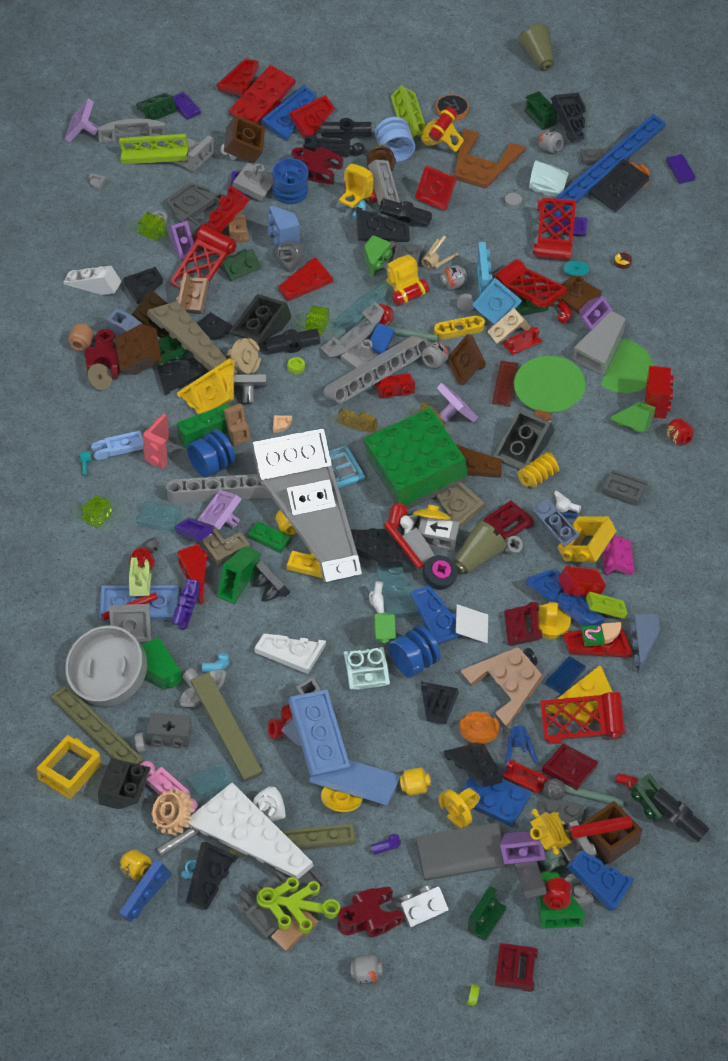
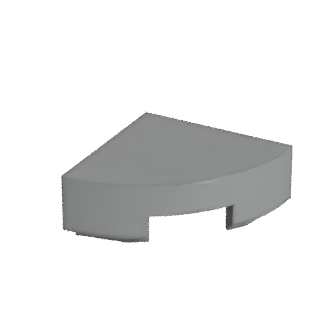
M90 173V186L100 192L106 182V177Z

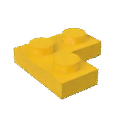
M297 551L291 552L287 563V570L322 578L320 564L312 553L310 555Z

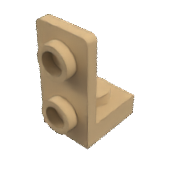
M513 308L490 328L488 333L497 344H500L517 328L522 327L527 331L531 326Z

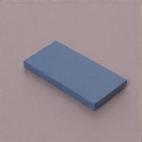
M129 585L101 586L100 621H103L101 614L109 611L110 605H125L144 596H130ZM151 585L150 594L155 592L158 600L148 603L150 604V620H173L172 618L179 602V585Z
M328 690L289 697L288 702L310 776L313 777L349 769L350 763Z
M349 760V769L313 777L310 776L309 782L384 805H389L400 783V775L351 760Z

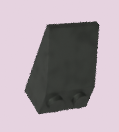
M257 294L229 333L240 338H251L260 344L282 331L292 318L286 302Z
M518 409L493 457L502 459L503 463L519 470L523 469L530 462L538 458L547 446L555 429L551 422Z

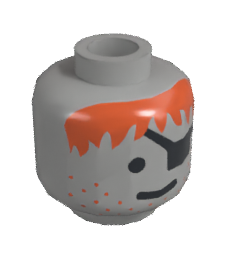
M549 129L543 131L538 139L539 147L549 153L558 152L564 144L562 135Z
M459 265L443 269L440 276L442 286L445 285L449 290L463 287L467 281L465 269Z
M433 342L422 352L423 362L430 368H438L449 357L447 348L439 342Z
M358 955L354 961H351V977L358 984L377 983L379 976L383 975V963L378 962V958L375 955Z

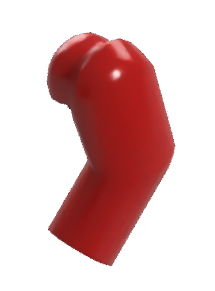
M561 301L557 304V308L561 311V314H558V319L561 323H567L572 316V311L564 301Z
M617 773L615 783L626 785L628 789L639 781L637 777Z

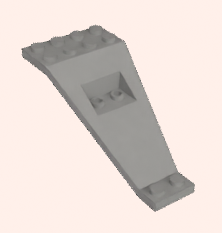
M324 429L251 443L259 481L319 562L323 582L362 574L358 554L331 465ZM318 492L321 494V499L317 498ZM300 496L304 499L303 503L299 501Z

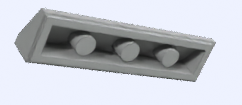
M374 160L368 165V168L373 173V186L378 204L380 205L383 198L400 203L389 162L386 160ZM381 214L383 217H386V218L391 217V216H387V215Z

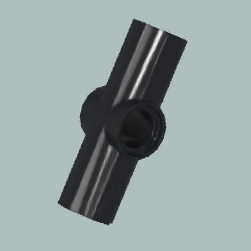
M343 118L339 122H321V136H339L342 140H350L353 136L372 135L371 122H354L350 118Z
M383 198L378 209L380 214L425 227L429 226L432 219L430 211L416 208L408 201L399 203Z
M289 329L281 336L266 339L264 345L268 354L285 350L289 353H295L300 351L302 347L320 344L318 329L301 332Z
M662 787L650 799L659 810L666 814V817L678 828H682L697 842L710 829L693 814V811L680 800L677 801Z

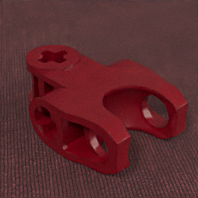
M296 147L291 153L292 158L299 159L308 167V180L316 183L333 184L335 173L329 168L340 170L343 167L344 159L324 148L319 147L315 151H311L303 147ZM331 159L337 160L339 164L332 162ZM323 174L329 176L330 179L325 178Z
M101 329L97 332L95 347H86L87 377L89 368L94 364H102L111 369L112 379H118L120 367L117 348L114 343V333L109 329Z
M391 887L370 888L355 894L351 899L353 905L341 908L338 913L337 927L339 932L349 936L366 931L368 937L373 938L385 934L404 922L403 911L387 912L379 907L393 898Z

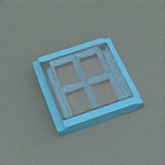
M347 446L329 451L338 488L365 479L363 471Z

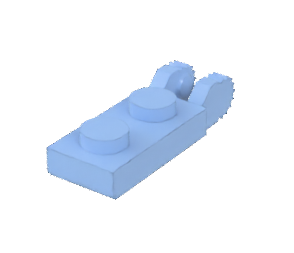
M131 432L92 443V451H95L94 458L101 460L109 456L142 450L144 448L142 432Z

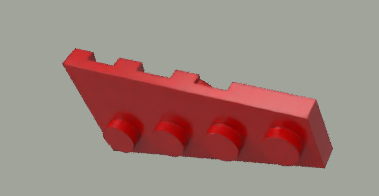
M230 185L227 189L229 191L225 197H221L218 201L220 205L215 211H211L209 221L203 223L199 230L203 226H207L221 233L229 222L233 221L235 216L246 207V204L250 201L249 198ZM199 230L197 231V233H196L195 236L193 237V242H194V243H195L196 240H197V235H198Z

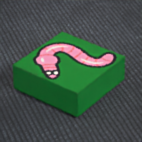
M602 625L582 626L584 646L604 645Z

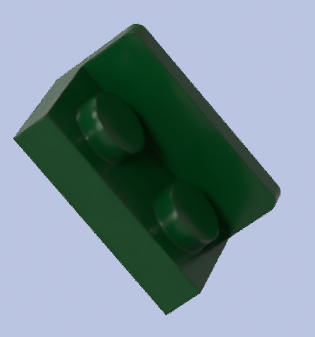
M162 93L136 103L137 110L144 113L145 119L156 120L177 111L174 98L168 93Z
M489 886L468 919L467 931L483 940L488 939L507 908L498 902L497 889Z

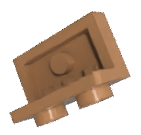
M188 273L183 274V279L180 280V293L177 295L176 301L180 303L187 313H203L209 280L207 278L190 277Z

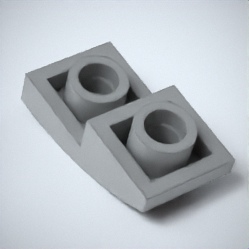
M417 528L402 536L424 565L428 559L434 556L428 543Z

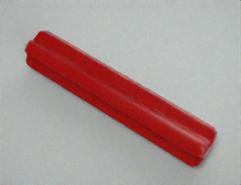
M623 816L572 826L570 832L572 838L576 839L628 829L632 827L633 823L630 816Z

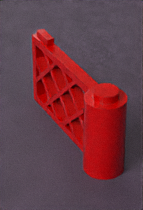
M542 197V201L538 200L537 211H540L537 244L533 245V254H536V258L571 261L576 200ZM545 204H552L555 208L548 211L544 206ZM565 205L572 206V209L567 213L562 209ZM557 210L563 215L558 219L552 215ZM550 217L554 222L547 225L543 220ZM565 218L571 223L566 227L560 223ZM557 224L562 230L555 234L551 228ZM546 231L552 235L550 238H541V235ZM565 232L569 236V240H561L558 236Z
M203 226L198 232L196 242L170 280V285L180 289V284L176 282L178 278L182 277L184 273L191 274L194 272H198L199 278H207L210 283L226 256L235 252L237 247L235 239L207 226ZM199 246L205 249L204 254L196 256L195 252ZM215 254L220 256L217 261L210 263L209 256ZM207 257L208 264L198 266L197 260ZM195 261L196 268L187 270V264ZM209 268V274L201 277L200 271Z
M514 259L492 275V280L496 278L512 293L531 301L533 305L539 308H546L567 292V287L525 268L524 263L519 259ZM533 283V285L524 286V284ZM536 283H544L546 285H536ZM537 290H547V292H537ZM525 291H535V293H527ZM548 297L545 301L540 298Z
M620 692L540 701L544 741H549V744H561V740L596 736H609L610 739H620L626 733ZM590 701H597L598 708L593 714L584 707ZM569 703H574L579 707L573 716L564 709ZM554 705L559 710L552 718L546 713L545 706ZM581 710L591 716L585 724H582L575 718ZM561 712L570 718L565 726H562L555 720ZM594 719L600 723L601 731H591L586 726ZM572 721L582 727L577 733H571L566 729ZM552 722L561 729L557 735H548L547 728Z

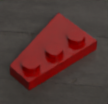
M314 257L279 286V292L288 302L333 283V277L319 260Z
M622 626L620 634L612 642L598 646H584L581 630L563 634V640L569 654L632 657V651Z

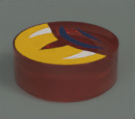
M621 252L615 255L614 265L617 268L627 269L631 266L632 257L629 254Z

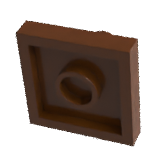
M579 275L571 276L562 284L567 287V292L562 295V300L557 301H564L571 310L580 314V309L589 300L600 297L602 291L584 281V278H581Z
M467 334L447 359L460 385H465L478 369L482 370L486 365V361L473 335Z

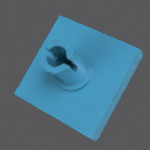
M494 278L471 306L495 325L513 308L516 309L522 300Z

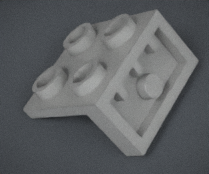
M207 136L199 143L187 138L190 148L187 156L188 161L173 162L194 172L214 154L213 137Z

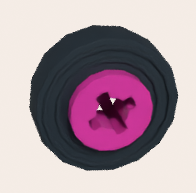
M436 555L426 561L422 575L424 581L430 587L443 590L449 588L455 582L457 568L450 558Z

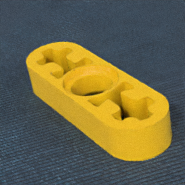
M470 316L439 322L434 327V335H438V339L444 340L479 333L484 330L485 320L481 316ZM462 326L464 329L458 330L455 327Z

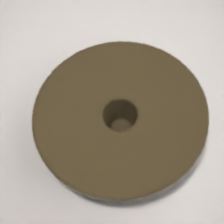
M94 364L88 370V380L95 389L105 390L111 385L112 375L106 366Z

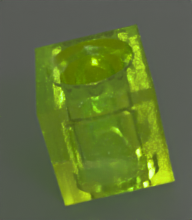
M146 212L138 222L139 235L157 242L166 233L165 219Z
M312 305L306 318V330L318 329L319 335H323L329 322V309Z
M97 494L81 508L82 519L96 529L112 515L111 503L106 498H101Z

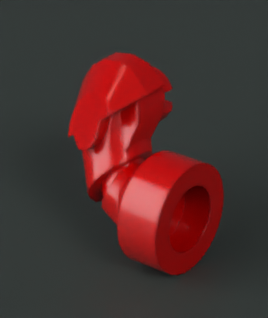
M289 704L282 707L281 719L272 718L269 720L268 734L271 739H281L284 733L281 730L285 723L293 716Z

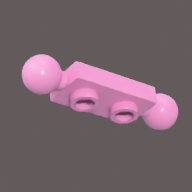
M144 761L140 764L151 767L146 783L159 795H162L164 791L169 792L171 788L179 789L190 795V791L164 768L160 767L155 771V765L151 761ZM189 798V800H192L194 802V804L190 807L192 809H195L196 812L198 804L196 800H194L193 798Z

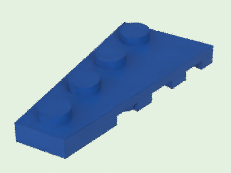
M303 85L262 119L261 124L287 142L296 129L289 114L314 101L317 94Z
M556 568L527 578V585L550 602L559 603L558 607L583 626L603 624L605 618L600 613L589 610L587 600L583 596L565 594L560 581H558L561 573Z

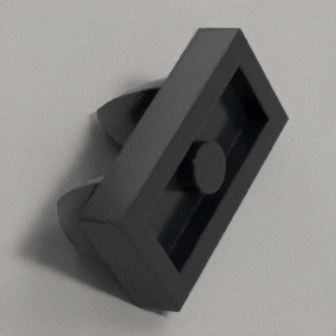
M262 560L256 565L259 570L254 576L253 586H263L270 582L263 592L262 602L275 599L281 594L286 597L291 593Z

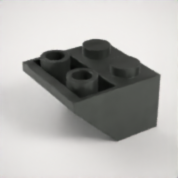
M111 758L98 789L99 805L120 810L137 804L151 767Z

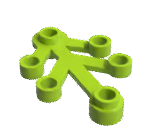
M290 877L275 889L265 887L257 894L258 905L262 908L270 909L278 919L279 928L283 930L290 928L291 918L285 915L278 905L288 908L299 923V930L304 934L311 932L313 924L310 919L304 916L300 909L323 913L329 919L336 918L340 911V904L334 899H328L324 904L302 900L309 895L316 896L319 894L320 885L316 881L309 882L305 888L296 892L299 888V881L294 877ZM294 883L296 886L291 887L289 884ZM316 887L317 890L313 891L310 888ZM287 891L296 892L289 897L281 896ZM268 897V898H270L271 900L266 901V900H264V898ZM332 909V910H334V912L331 913V912H328L327 910ZM286 920L288 923L282 924L281 921ZM307 924L310 927L304 928L302 925Z

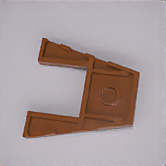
M463 129L462 138L464 142L459 149L455 177H457L458 181L487 189L499 177V174L505 172L512 162L514 163L522 153H525L526 147L510 142L499 163L469 155L479 138V133Z

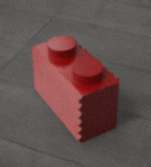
M565 566L558 579L565 594L587 596L589 592L601 595L606 587L598 569Z

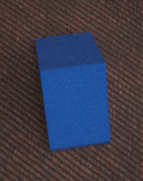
M377 323L370 339L373 344L372 351L379 354L385 352L395 337V330Z

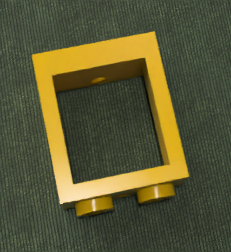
M578 516L572 526L580 536L565 547L560 543L557 548L565 562H596L616 533V529L609 516ZM586 536H593L587 546H580Z
M67 735L36 768L37 777L44 784L71 799L99 769L101 758L96 749L89 748L78 738H72ZM69 749L88 760L71 780L52 770Z

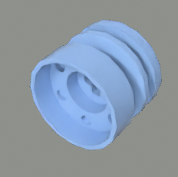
M390 117L382 120L377 125L375 138L378 145L382 144L390 148L394 153L396 162L404 161L413 154L415 143L406 120L400 117Z

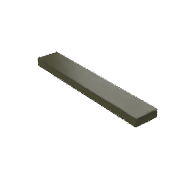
M210 672L191 679V684L243 782L262 775V769Z
M65 685L51 695V700L111 758L136 764L144 762V759L70 687Z
M353 823L282 830L300 850L356 844ZM229 847V852L237 857L248 856Z

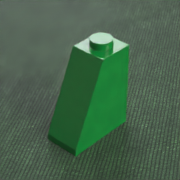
M244 546L224 563L217 594L218 598L232 604L236 603L258 570L256 565L260 562V552Z
M159 637L142 644L147 657L145 679L163 690L174 688L182 682L181 670Z
M545 871L540 873L544 885L548 880L560 877L557 872ZM572 894L570 904L561 910H554L546 906L543 902V895L536 896L540 929L583 927L585 914Z

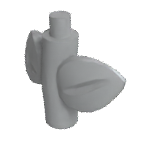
M193 668L188 669L183 674V679L190 688L185 690L180 696L179 702L182 707H196L201 703L191 684V679L199 676ZM210 671L215 684L220 689L224 684L226 671Z

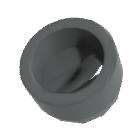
M156 537L142 544L150 553H154V549L157 551L159 548Z

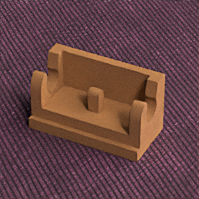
M236 215L233 221L227 225L229 237L235 239L236 243L249 242L245 215Z

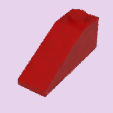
M199 544L177 551V558L186 579L197 580L200 583L197 600L201 605L204 604L206 561H208V555L205 550L201 549Z

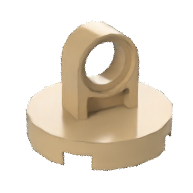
M251 338L237 340L225 356L227 360L229 358L234 360V368L240 374L256 372L261 362L257 352L260 351L259 346Z

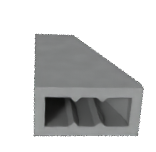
M610 311L574 347L573 360L603 376L625 331L626 318Z

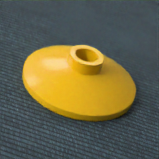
M428 505L426 509L413 511V514L418 516L451 520L449 515L439 511V506Z
M324 787L321 792V800L324 805L334 811L350 812L356 810L362 804L363 798Z

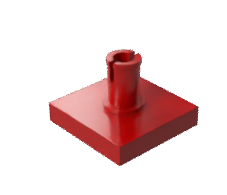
M427 165L424 167L415 198L442 210H447L457 177Z

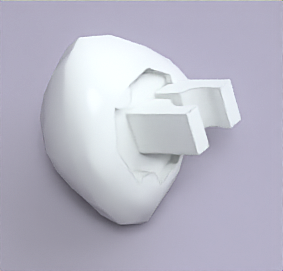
M269 786L254 798L253 804L271 821H278L286 817L283 799L276 787Z

